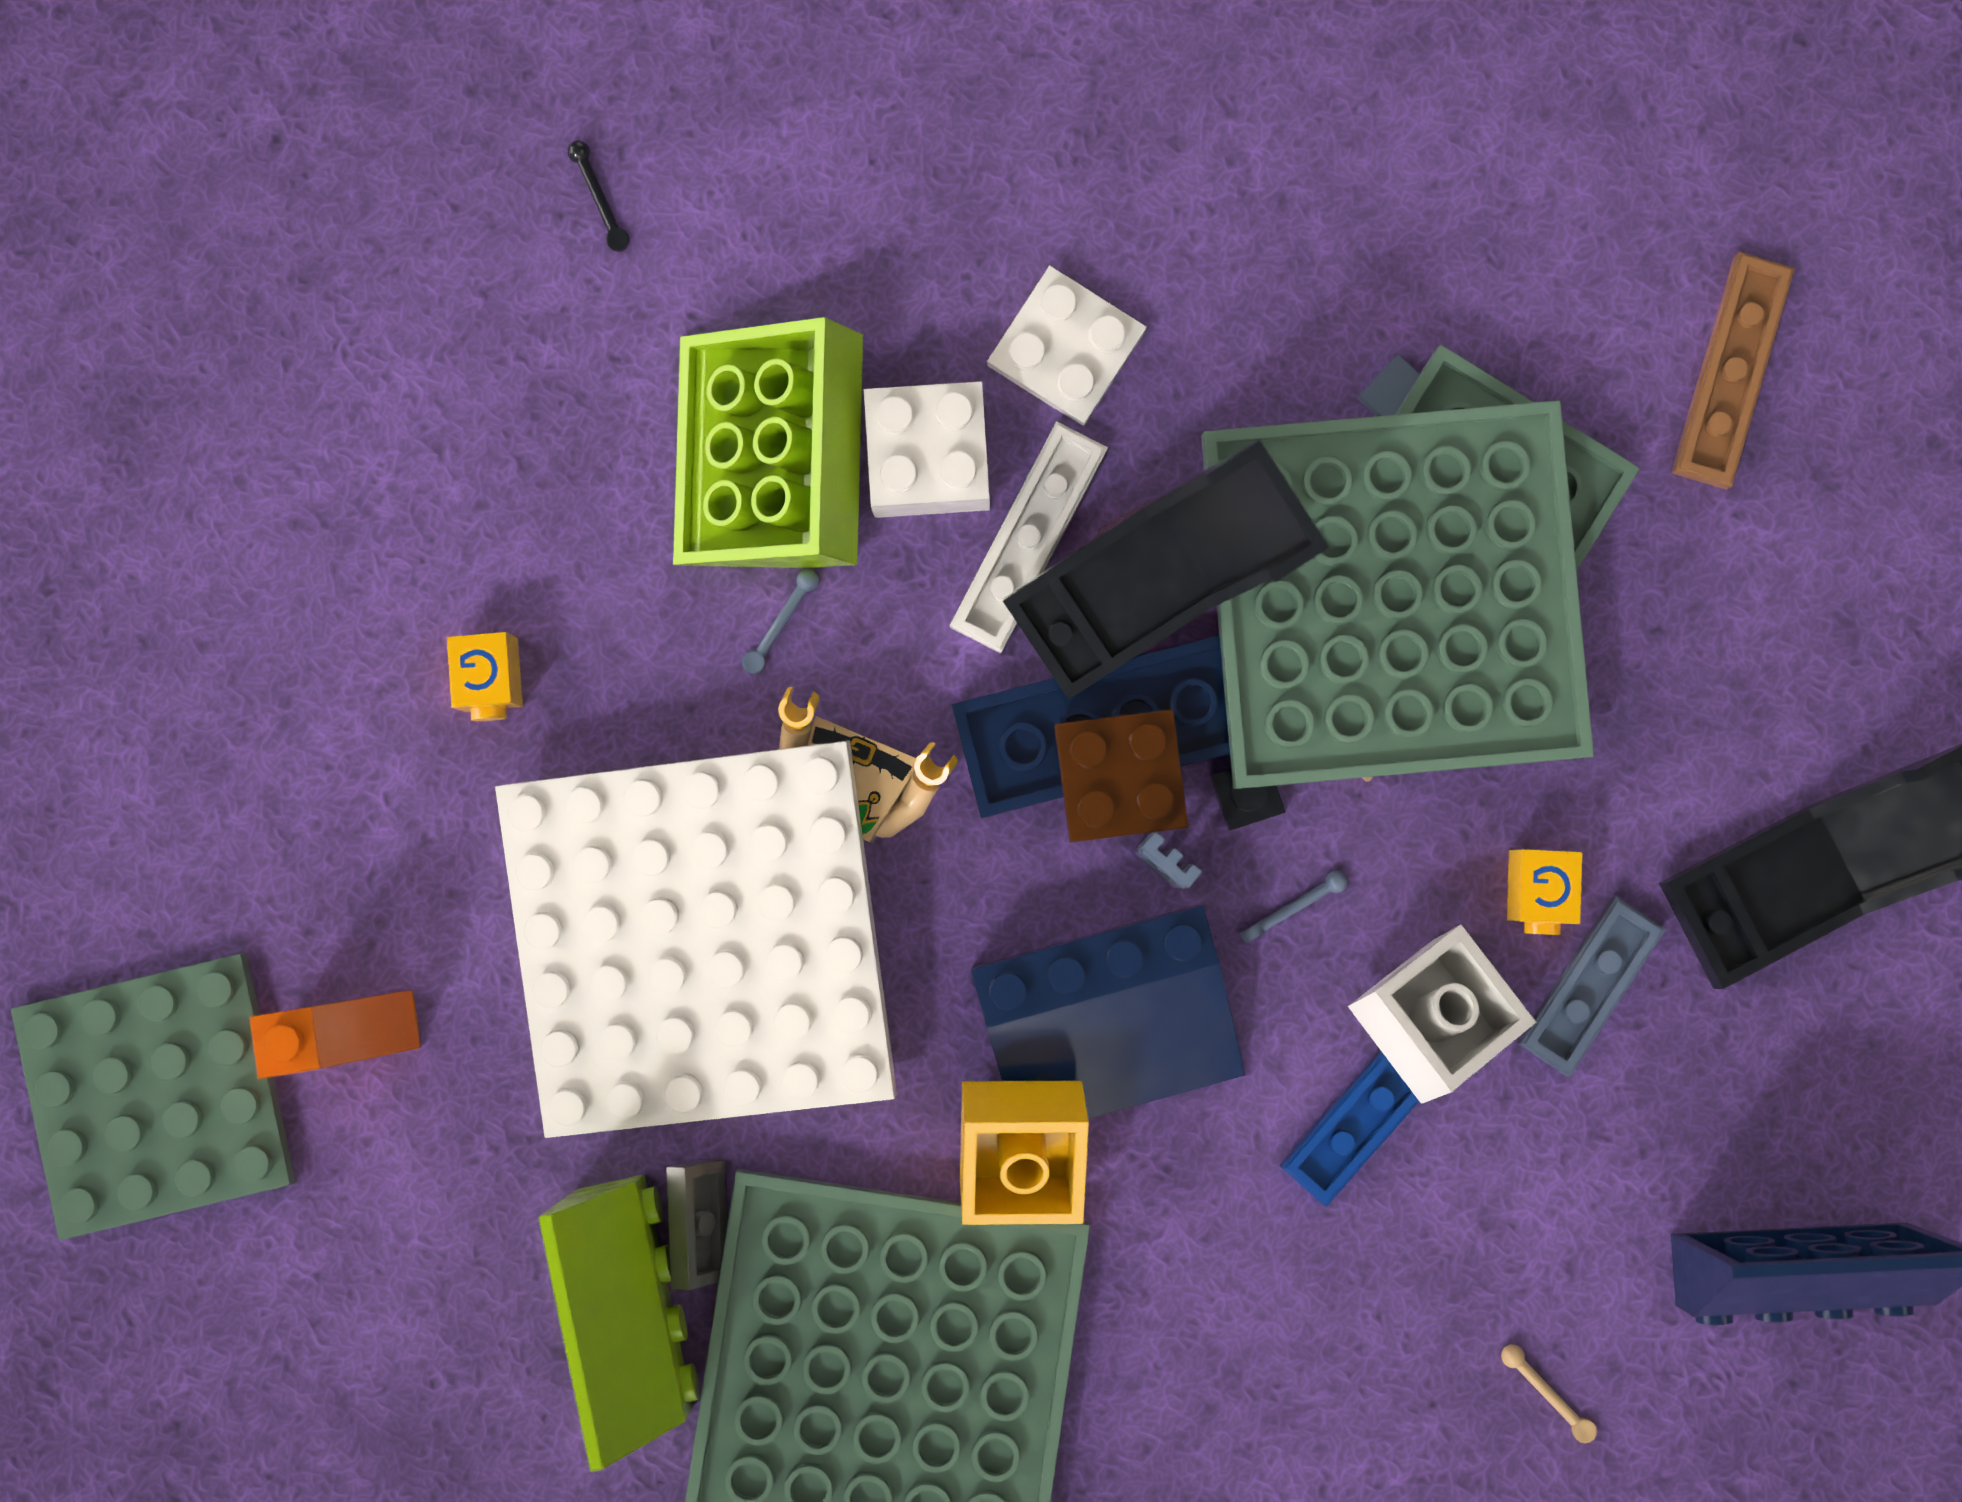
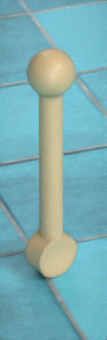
M1510 1344L1504 1347L1501 1353L1503 1363L1507 1367L1517 1368L1572 1426V1434L1576 1440L1581 1443L1593 1441L1597 1434L1595 1424L1588 1418H1580L1525 1361V1354L1520 1346Z

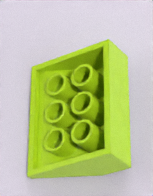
M826 317L680 337L673 565L780 568L857 565L863 334Z
M645 1174L575 1189L538 1217L590 1472L605 1469L684 1423L693 1409L692 1401L699 1400L700 1398L699 1381L693 1363L684 1365L680 1346L681 1341L687 1340L685 1314L681 1304L672 1306L667 1284L671 1282L670 1247L668 1245L659 1246L655 1223L663 1221L662 1203L658 1189L655 1186L647 1188Z

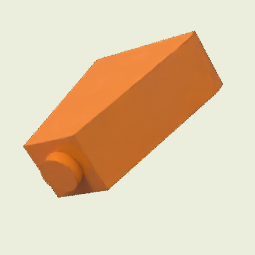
M413 990L249 1017L258 1079L318 1070L421 1048Z

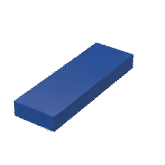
M1380 1051L1279 1166L1324 1207H1327L1418 1104L1419 1100L1383 1052Z

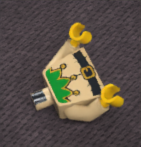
M789 687L778 707L779 715L783 720L779 749L850 740L863 840L871 843L876 836L880 838L893 837L922 817L937 793L940 784L947 779L957 766L958 759L955 755L952 756L945 767H939L932 762L930 752L936 745L934 742L929 743L921 754L914 758L817 716L813 724H811L820 703V696L816 692L812 693L808 707L800 708L792 702L791 694L793 687Z

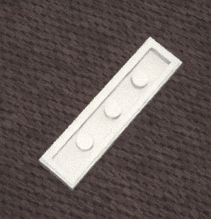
M1056 421L957 610L950 628L1000 654L1003 652L1017 625V622L1003 603V599L1045 571L1108 447Z

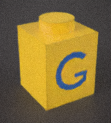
M507 632L447 637L452 708L471 712V721H494L507 719V708L523 707L517 637Z
M1509 850L1507 920L1524 922V933L1561 935V923L1580 924L1582 852Z

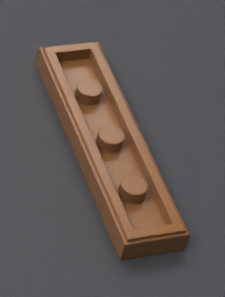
M1738 252L1733 257L1672 467V474L1726 490L1732 487L1795 268L1742 252Z

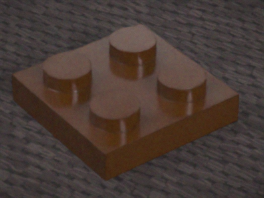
M1173 709L1054 725L1069 843L1189 828Z

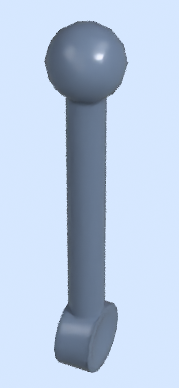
M804 569L797 575V587L755 651H750L744 655L742 666L746 672L758 674L764 670L766 665L764 657L805 594L813 591L818 586L819 577L814 570Z
M1340 870L1331 871L1327 874L1324 883L1256 922L1248 929L1239 932L1243 942L1248 943L1268 929L1328 893L1343 892L1348 886L1347 876Z

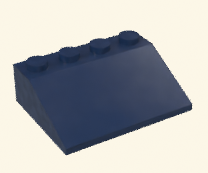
M1193 905L971 967L1002 1081H1082L1088 1119L1245 1076L1221 967L1203 905Z
M1907 1222L1671 1234L1675 1304L1683 1311L1695 1317L1697 1323L1705 1325L1733 1323V1315L1755 1314V1319L1764 1322H1788L1793 1320V1312L1815 1311L1816 1317L1824 1319H1849L1854 1317L1853 1309L1874 1308L1876 1314L1884 1316H1910L1914 1314L1913 1306L1938 1305L1962 1287V1243Z

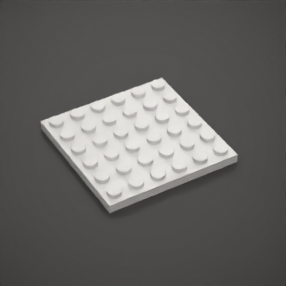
M850 740L495 786L545 1138L891 1100L896 1097V1081Z

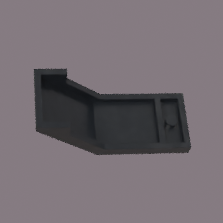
M1259 439L1156 497L1003 599V603L1067 698L1071 699L1207 610L1271 579L1277 582L1330 547Z
M1962 744L1820 800L1660 882L1659 885L1713 989H1725L1867 913L1962 880Z

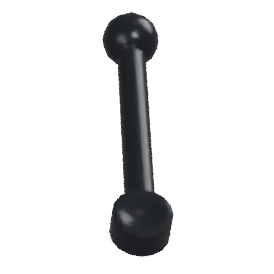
M580 140L573 141L569 144L567 150L568 157L574 163H578L608 230L606 235L607 245L613 251H623L628 247L630 239L626 231L618 227L588 160L590 156L589 146Z

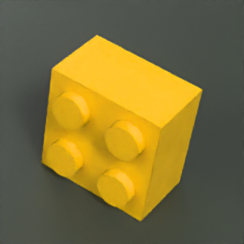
M962 1081L960 1149L962 1225L1083 1224L1089 1121L1082 1081Z

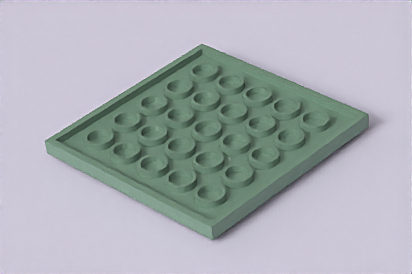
M1560 400L1214 430L1202 433L1204 470L1260 439L1330 547L1277 582L1271 579L1217 605L1233 789L1594 757Z
M738 1169L735 1174L685 1502H1050L1090 1229L1089 1221H1083V1224L962 1225L961 1202Z

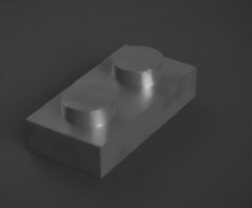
M705 1159L667 1167L671 1287L672 1289L692 1290L717 1283L720 1278L727 1233L725 1159Z

